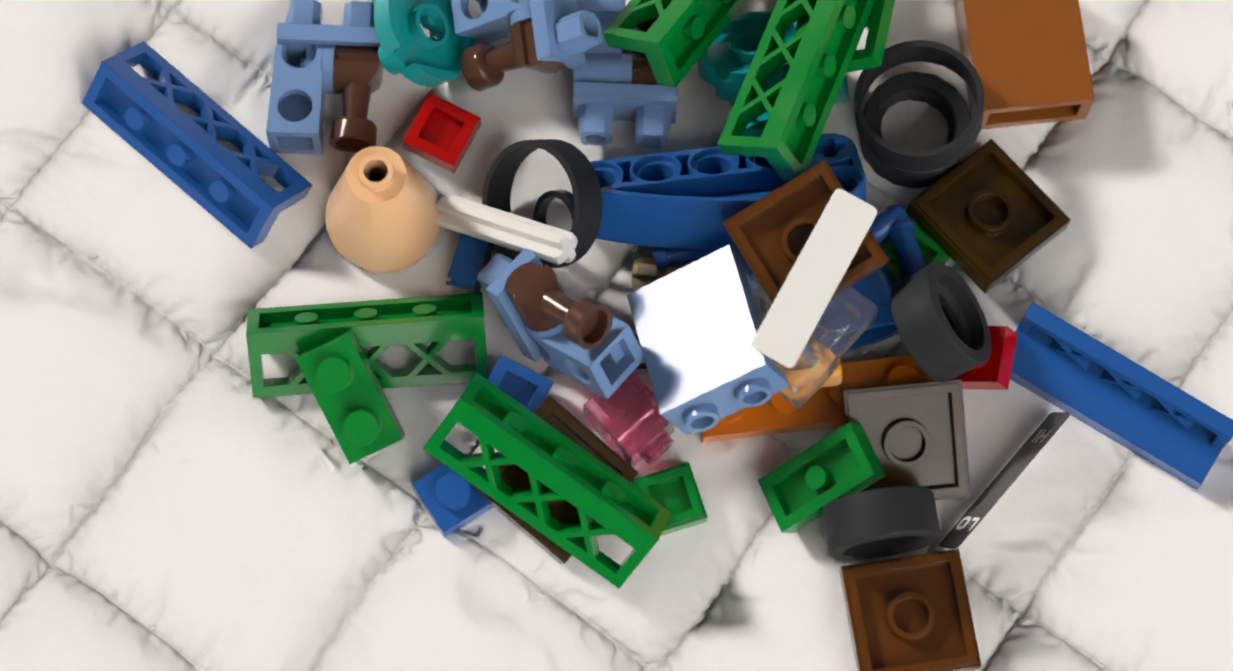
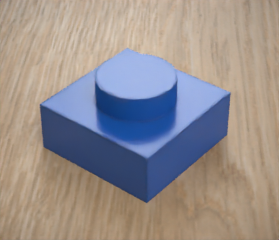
M504 355L498 357L487 379L531 412L548 395L554 381Z
M445 464L412 483L414 492L444 538L493 508L491 504L471 488L472 483Z

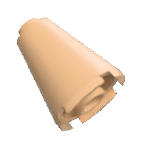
M383 146L367 147L353 156L333 188L326 205V229L336 252L344 259L346 258L351 263L361 267L362 270L373 274L398 273L418 264L426 256V252L430 249L435 239H437L441 229L437 223L439 210L436 202L438 201V196L431 183L395 151Z

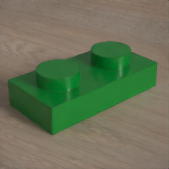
M352 330L316 346L296 358L349 464L359 461L404 438L406 434Z
M848 422L760 478L758 483L781 532L794 533L819 518L824 505L835 499L859 493L886 476L862 424Z

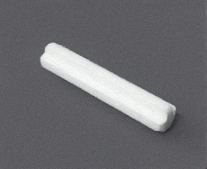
M455 195L449 198L443 196L436 202L439 210L437 223L440 227L520 253L526 248L537 254L539 259L557 265L563 262L571 263L576 257L575 248L578 240L572 232Z

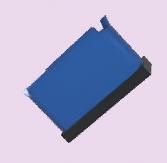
M460 234L447 276L451 278V281H446V285H452L473 291L474 293H481L482 286L477 276L490 262L495 246L492 243Z

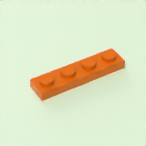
M911 355L841 363L842 382L838 386L775 393L762 405L745 407L720 419L715 427L700 432L702 443L840 427L844 425L841 388L931 380L932 378L916 364Z

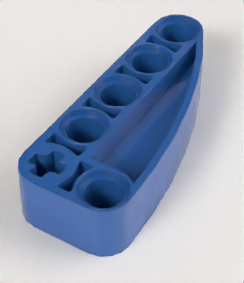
M821 134L807 170L826 160L843 189L866 202V175L856 145L852 139L844 135ZM719 146L592 161L590 163L598 177L603 202L602 220L596 239L633 245L699 250H719L727 245H731L735 250H738L722 222L791 180H782L765 157L724 154Z

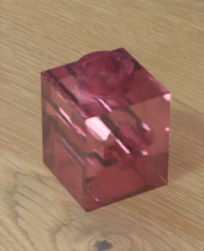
M634 372L608 399L596 393L583 404V420L612 450L633 468L642 460L648 465L652 464L674 443L670 435L674 432L675 426L660 415L654 393Z

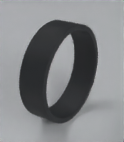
M912 40L884 49L881 67L864 69L856 84L854 98L855 121L858 133L871 153L893 167L908 171H929L947 166L958 160L971 148L981 130L984 90L980 76L966 57L947 45L933 41ZM904 63H935L955 72L966 82L974 96L976 112L967 129L952 142L930 150L903 149L879 137L871 129L864 117L862 104L871 84L885 71Z
M539 139L513 143L505 148L490 166L484 183L482 204L511 213V188L519 166L530 153L539 148L550 153L560 162L572 186L574 219L570 232L577 237L578 243L575 248L576 257L571 263L563 262L557 265L541 259L540 261L543 266L547 263L551 268L569 266L588 252L600 228L603 202L596 172L587 157L568 142L558 139ZM493 244L500 254L512 260L520 254V252Z

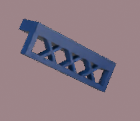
M144 41L101 62L82 104L250 249L265 241L280 212L308 195L312 187L308 180ZM141 65L157 81L142 77L132 68ZM174 103L189 106L199 117L184 113ZM217 139L231 142L241 153L227 150ZM259 175L273 178L285 189L276 192Z
M1034 302L1031 303L1015 331L1018 336L1010 376L1012 381L1061 410L1071 413V416L1197 490L1201 486L1221 450L1233 437L1232 419Z

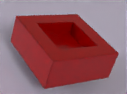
M429 92L402 140L403 149L455 173L481 126V117Z
M988 326L992 346L989 360L958 376L962 379V389L1008 390L1018 336L1016 332L1007 326Z

